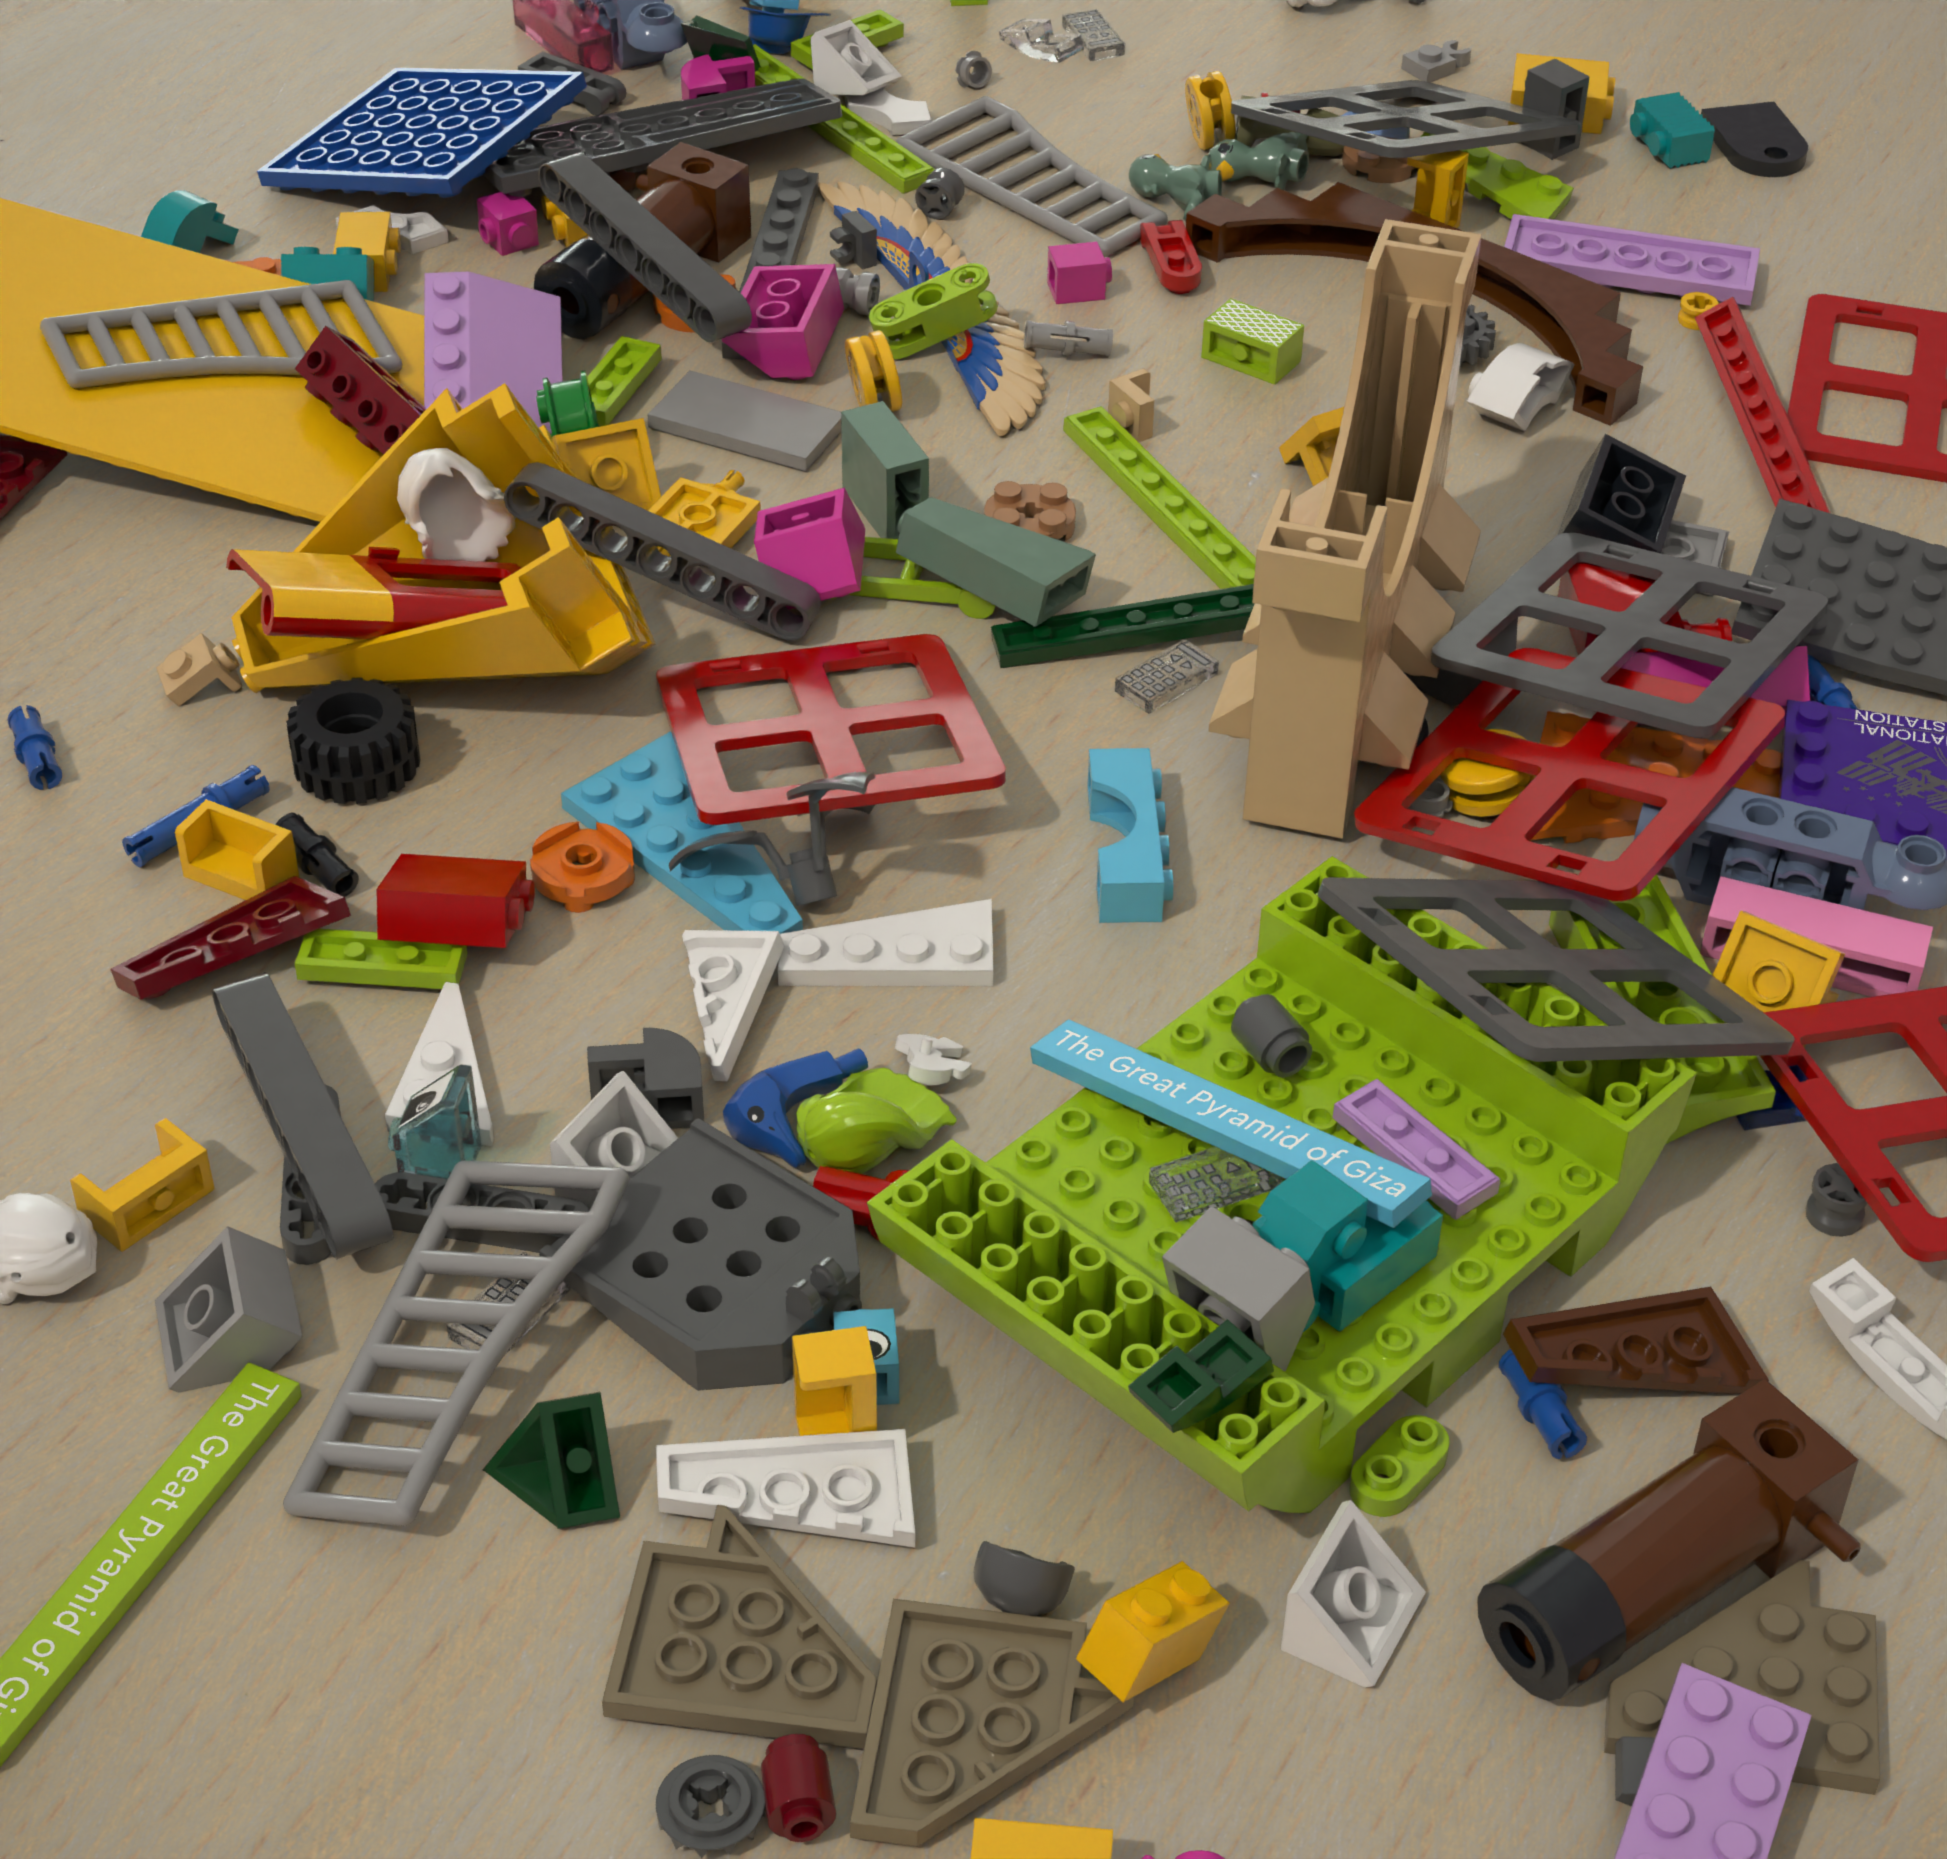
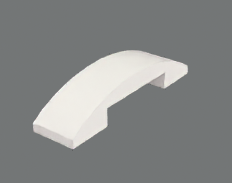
M1854 1258L1813 1282L1809 1289L1813 1300L1831 1330L1856 1363L1898 1405L1921 1424L1947 1440V1365L1890 1312L1896 1297Z

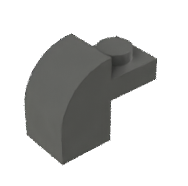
M649 1027L643 1028V1043L587 1047L591 1100L617 1073L624 1071L671 1129L691 1128L690 1124L697 1118L704 1121L700 1056L693 1044L683 1036L669 1030Z

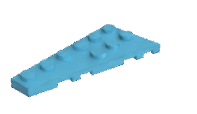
M671 731L561 793L562 809L589 829L596 830V822L611 825L622 831L632 843L633 861L635 864L723 930L779 931L780 934L803 930V919L755 845L717 844L708 846L688 856L670 872L669 862L677 853L691 843L714 834L745 831L740 822L710 825L698 819Z

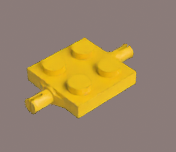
M730 470L720 483L716 484L699 483L680 477L648 511L726 547L732 548L757 521V513L761 511V503L758 500L736 493L744 485L745 480L739 471L735 473L734 470ZM656 546L660 553L671 557L666 549Z

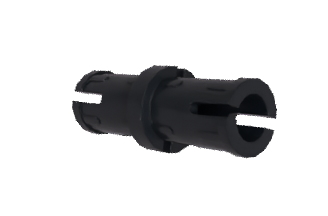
M291 812L278 820L277 826L292 831L297 865L302 872L307 875H314L327 890L344 897L356 888L359 880L357 872L351 869L336 854V847L329 838L324 835H318L304 821L300 814L297 815Z

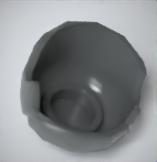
M983 1541L976 1557L973 1573L974 1581L986 1601L1002 1612L1042 1616L1055 1610L1064 1600L1075 1567L1063 1561L1053 1563L1036 1559L1022 1551L1003 1548L988 1541Z

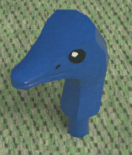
M859 1048L835 1059L831 1053L824 1051L770 1067L757 1073L741 1084L725 1105L723 1119L731 1137L748 1148L780 1157L793 1168L804 1165L806 1163V1155L794 1135L786 1113L802 1100L816 1094L830 1093L841 1086L843 1079L849 1077L852 1073H858L867 1069V1058Z

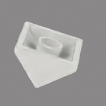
M851 20L817 31L811 37L814 84L830 94L866 95L898 82L902 77Z
M621 1071L610 1080L550 1143L551 1162L555 1165L620 1167L628 1172L629 1178H632L675 1142L678 1137L628 1075ZM554 1188L555 1196L582 1201L589 1207V1210L599 1190Z
M1351 1500L1341 1503L1288 1593L1281 1650L1366 1688L1375 1686L1426 1591Z

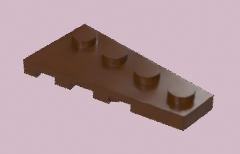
M1712 1287L1510 1319L1503 1332L1504 1338L1529 1382L1741 1394L1763 1379L1769 1382L1768 1377Z

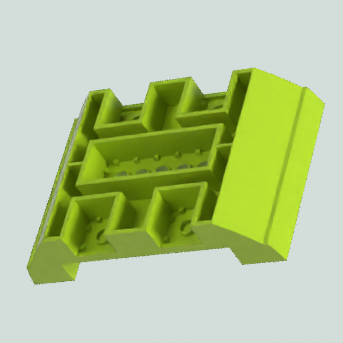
M1333 856L1261 908L1257 958L1136 1049L1371 1153L1374 1152L1333 1119V1110L1336 1102L1373 1080L1378 1079L1500 1178L1498 1194L1456 1220L1428 1198L1426 1201L1443 1214L1437 1256L1339 1332L1317 1316L1313 1324L1302 1333L1286 1371L1273 1364L1274 1372L1242 1397L1205 1420L1174 1433L1170 1431L1129 1392L1128 1386L1176 1345L1186 1354L1219 1327V1325L1170 1292L1162 1256L1209 1209L1202 1201V1198L1213 1196L1218 1203L1214 1208L1231 1219L1240 1217L1244 1220L1255 1222L1262 1216L1258 1213V1210L1270 1191L1286 1179L1259 1167L1272 1185L1271 1188L1262 1190L1239 1157L1086 1087L987 1162H984L951 1139L867 1202L874 1229L882 1244L1247 1511L1252 1510L1258 1504L1268 1509L1282 1512L1311 1513L1350 1478L1356 1432L1361 1425L1401 1390L1427 1408L1500 1342L1508 1295L1514 1288L1545 1261L1571 1277L1605 1247L1650 1173L1668 1138L1677 1130L1697 1075L1696 1071L1674 1058L1537 1062L1512 1053L1318 897V891L1324 878H1369ZM1385 909L1428 944L1436 948L1488 949L1422 909ZM1479 983L1526 1021L1539 1027L1609 1026L1579 1002L1547 983ZM1264 994L1275 996L1307 1031L1309 1043L1312 1046V1055L1308 1063L1296 1074L1282 1078L1276 1076L1275 1073L1264 1071L1233 1036L1231 1024L1239 1005L1248 998ZM1228 1165L1241 1171V1173L1227 1177L1226 1167ZM1211 1166L1216 1175L1205 1178L1200 1169ZM1195 1171L1201 1180L1190 1183L1185 1174ZM1180 1176L1186 1185L1175 1188L1170 1178ZM1219 1178L1224 1188L1215 1191L1209 1184V1181ZM1243 1178L1247 1180L1246 1190L1232 1185L1234 1181ZM1165 1181L1170 1191L1160 1193L1155 1183ZM1203 1183L1209 1190V1193L1200 1196L1194 1189V1186ZM1188 1188L1194 1198L1184 1201L1178 1191ZM1228 1191L1233 1200L1223 1203L1217 1194ZM1173 1193L1179 1203L1169 1206L1163 1196ZM1197 1201L1203 1210L1192 1213L1187 1203ZM1182 1206L1187 1216L1176 1218L1171 1209Z

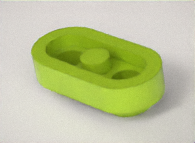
M1409 1415L1396 1420L1353 1465L1349 1491L1354 1504L1362 1511L1379 1517L1393 1516L1405 1510L1446 1465L1450 1440L1445 1428L1436 1420L1422 1415ZM1384 1474L1387 1475L1388 1478H1380L1376 1475Z

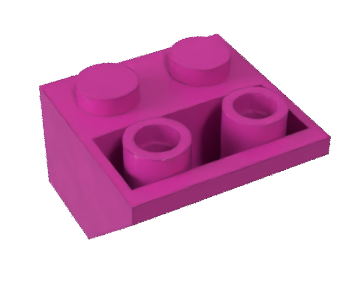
M845 487L758 511L754 544L759 562L808 583L815 588L821 601L834 597H844L861 590L866 528ZM786 606L788 610L795 608L792 606Z

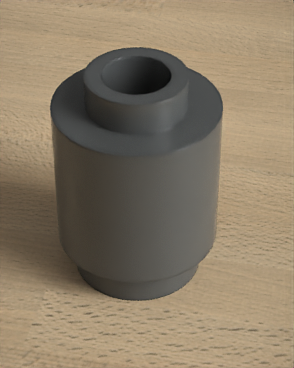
M1264 994L1251 997L1242 1002L1237 1008L1231 1024V1032L1264 1071L1275 1073L1276 1076L1284 1078L1296 1074L1308 1063L1312 1055L1309 1035L1275 996Z

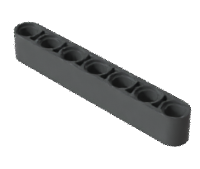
M577 152L544 163L539 167V183L546 197L703 340L715 342L750 327L752 313L744 296L585 154Z
M536 462L523 467L504 493L506 508L519 520L542 530L543 526L559 517L583 549L781 639L790 641L803 637L820 610V596L815 588L808 583L546 464ZM525 486L534 489L539 497L530 494ZM569 506L578 509L583 517L575 515ZM612 526L622 529L627 537L616 533ZM656 546L666 549L671 557L660 553ZM699 566L707 567L715 576L705 574ZM743 586L751 587L759 596L749 594ZM786 606L795 607L801 612L802 616L793 614Z
M264 972L213 988V1001L222 1028L333 1257L337 1260L393 1240V1229L383 1199L268 973Z

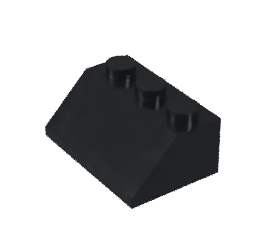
M1605 434L1580 472L1558 535L1562 533H1580L1661 553L1686 475Z

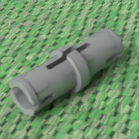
M1026 321L1024 348L1061 351L1063 356H1071L1073 352L1104 356L1111 355L1113 329L1075 326L1073 321H1065L1064 325ZM1050 335L1086 339V342L1051 338Z

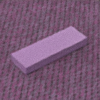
M1378 1079L1373 1080L1334 1104L1333 1119L1376 1155L1430 1178L1432 1196L1429 1199L1453 1219L1460 1218L1498 1194L1499 1177Z

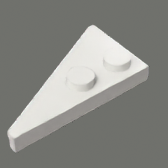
M445 982L385 1113L387 1130L492 1146L494 1142L492 1122L459 984ZM460 1070H465L468 1073L475 1140L425 1133L421 1128L420 1115L398 1128L411 1099L452 1071H454L453 1075Z

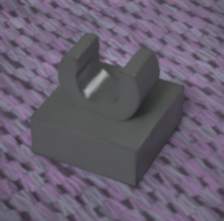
M858 211L842 214V227H837L830 231V237L837 244L842 243V246L831 250L830 255L838 263H847L853 260L862 270L876 266L877 229Z

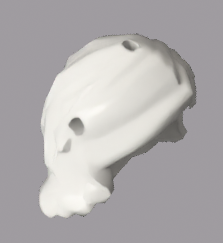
M448 448L426 449L409 457L399 475L397 501L406 518L405 523L410 524V527L418 534V541L422 544L423 557L425 559L485 562L487 559H496L499 556L498 548L509 543L506 536L514 530V520L516 519L506 508L504 493L501 492V489L495 488L493 483L478 467Z
M17 1193L0 1200V1304L13 1302L18 1293L27 1296L60 1294L96 1272L97 1236L93 1229V1224L86 1217V1214L62 1199L47 1193Z

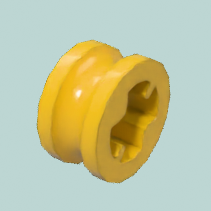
M1687 293L1681 297V310L1678 313V321L1686 328L1700 330L1695 317L1718 305L1719 302L1715 297L1707 293Z

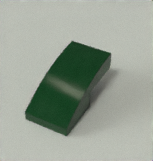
M1227 1319L1188 1353L1185 1354L1176 1345L1133 1381L1128 1388L1129 1392L1174 1433L1205 1420L1224 1409L1273 1373L1274 1369L1271 1357Z

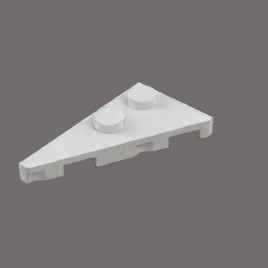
M685 930L682 935L690 962L688 967L694 984L693 992L698 1017L705 1040H703L714 1081H728L785 947L779 931Z

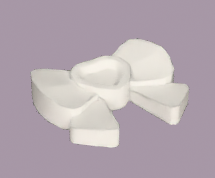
M902 1034L897 1036L895 1049L908 1055L907 1061L910 1065L908 1077L913 1081L933 1086L948 1083L951 1076L961 1080L970 1075L972 1063L944 1058H960L963 1049L962 1045L945 1037L936 1039L935 1037L921 1034Z

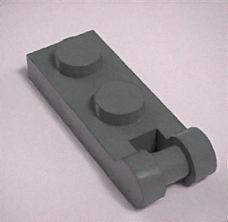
M543 51L518 66V70L583 72L587 87L574 97L573 102L585 105L586 109L596 116L608 110L609 104L615 105L626 98V88L620 80Z

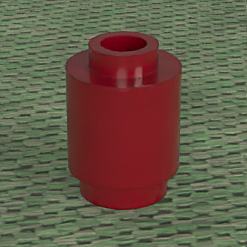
M805 1734L784 1735L768 1745L765 1752L766 1757L761 1763L768 1825L771 1831L778 1836L793 1842H807L819 1837L836 1819V1807L828 1757L819 1748L818 1742L813 1737Z

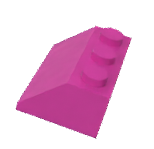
M835 264L754 266L741 291L751 309V325L744 331L722 338V342L771 378L788 377L791 380H801L813 377L844 310Z

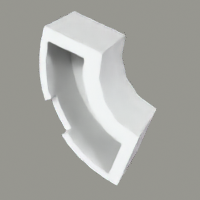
M1523 343L1509 345L1490 363L1484 373L1478 372L1475 374L1469 386L1467 402L1479 414L1525 432L1533 417L1543 406L1548 403L1556 404L1575 364Z

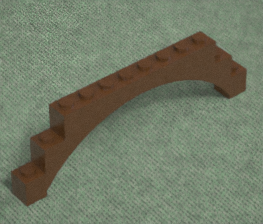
M1337 182L1311 201L1276 188L1249 207L1214 194L1186 213V229L1197 255L1216 263L1224 258L1254 255H1312L1369 262L1385 219L1462 231L1340 182ZM1481 238L1476 282L1472 294L1511 315L1531 330L1555 356L1575 364L1569 375L1575 391L1573 411L1611 426L1637 404L1643 366L1627 360L1632 329L1616 323L1621 293Z

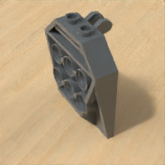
M697 1118L690 1124L691 1128L630 1178L608 1229L562 1281L688 1385L698 1391L784 1384L793 1375L792 1336L834 1330L833 1312L862 1309V1302L860 1301V1268L853 1212L848 1207ZM562 1235L552 1245L546 1244L539 1250V1255L552 1257L571 1235Z

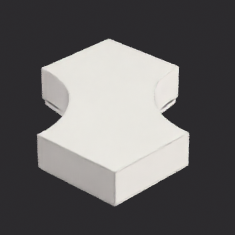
M884 87L866 95H844L846 108L865 121L874 122L885 127L892 136L905 135L931 122L926 101L901 99L888 93Z
M372 205V206H369V207H366V208H363V209H360V210H356V211H353V212H386V211H383V210L377 208L376 206ZM427 211L411 214L391 213L392 228H399L401 248L411 254L449 242L447 229ZM339 216L336 218L337 228H338Z

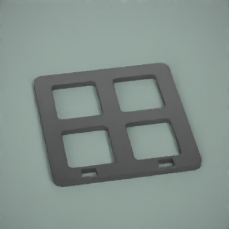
M1419 80L1234 100L1231 102V113L1234 115L1388 158H1407L1577 135L1580 133L1581 122ZM1420 97L1443 104L1404 108L1380 102L1379 100ZM1336 107L1358 114L1314 118L1292 111ZM1490 116L1518 124L1493 128H1477L1453 120ZM1408 127L1435 135L1395 140L1371 134L1367 131Z
M1562 533L1553 538L1432 647L1431 663L1437 668L1685 736L1706 738L1715 735L1826 615L1828 598L1815 591L1580 533ZM1579 562H1586L1656 580L1625 611L1620 612L1544 593L1573 565ZM1699 592L1710 593L1779 611L1751 642L1745 644L1665 624L1694 594ZM1521 616L1599 635L1564 669H1553L1482 650L1513 620ZM1643 648L1725 668L1692 703H1680L1606 683L1639 649Z
M1328 877L1322 880L1318 891V897L1509 1051L1531 1061L1786 1055L1789 1053L1795 1040L1788 1030L1607 899L1541 881ZM1385 909L1455 910L1466 915L1508 949H1439L1428 944ZM1507 910L1572 911L1584 917L1625 949L1558 948ZM1602 982H1668L1680 988L1726 1023L1660 1024L1647 1017ZM1479 983H1551L1561 988L1609 1026L1539 1027L1526 1021Z

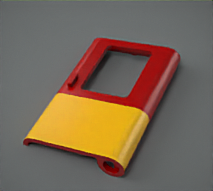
M369 547L368 556L231 549L226 564L228 570L245 571L262 588L261 623L265 635L343 639H372L508 606L502 590L406 586L399 584L393 578L499 583L521 569L516 563L398 557L400 553L398 548Z

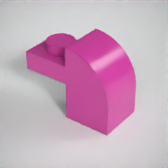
M708 54L688 61L681 69L682 100L755 87V63L751 56L712 61Z

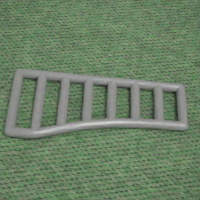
M983 96L897 138L895 141L934 169H951L959 175L964 186L1074 243L1097 241L1104 257L1139 240L1141 237V223L1154 222L1156 226L1166 225L1168 221L1165 212L1133 197L1081 167L1055 148L1018 111L988 96ZM984 113L995 117L931 150L921 145ZM1010 128H1013L1018 133V135L960 164L949 160V158ZM1030 146L1038 152L988 179L976 174ZM1049 165H1053L1059 170V172L1016 194L1005 189ZM1073 182L1085 187L1045 209L1034 203ZM1100 198L1112 203L1075 224L1064 219L1065 216ZM1129 213L1141 219L1106 239L1093 234V232Z
M351 280L48 317L40 323V330L70 387L76 389L122 382L211 374L300 375L295 370V367L306 352L279 306L302 303L319 333L325 325L339 332L321 301L344 298L379 356L373 359L389 374L397 373L402 368L400 357L355 283ZM261 309L288 357L262 356L237 312ZM218 314L241 356H215L194 317ZM176 320L195 357L170 359L151 323ZM132 325L151 361L126 364L107 328ZM89 331L106 366L81 369L63 334Z
M488 1161L458 1162L440 1193L284 1498L283 1506L285 1511L290 1515L398 1526L411 1524L415 1520L432 1482L466 1417L497 1365L533 1315L608 1229L629 1184L628 1172L620 1167ZM471 1184L599 1190L589 1212L461 1205ZM449 1228L571 1235L552 1257L438 1250ZM426 1274L532 1280L513 1303L415 1296ZM403 1320L495 1326L479 1350L391 1344ZM379 1367L463 1373L449 1398L367 1392ZM354 1416L435 1422L422 1448L342 1441ZM329 1466L409 1473L396 1499L316 1492Z

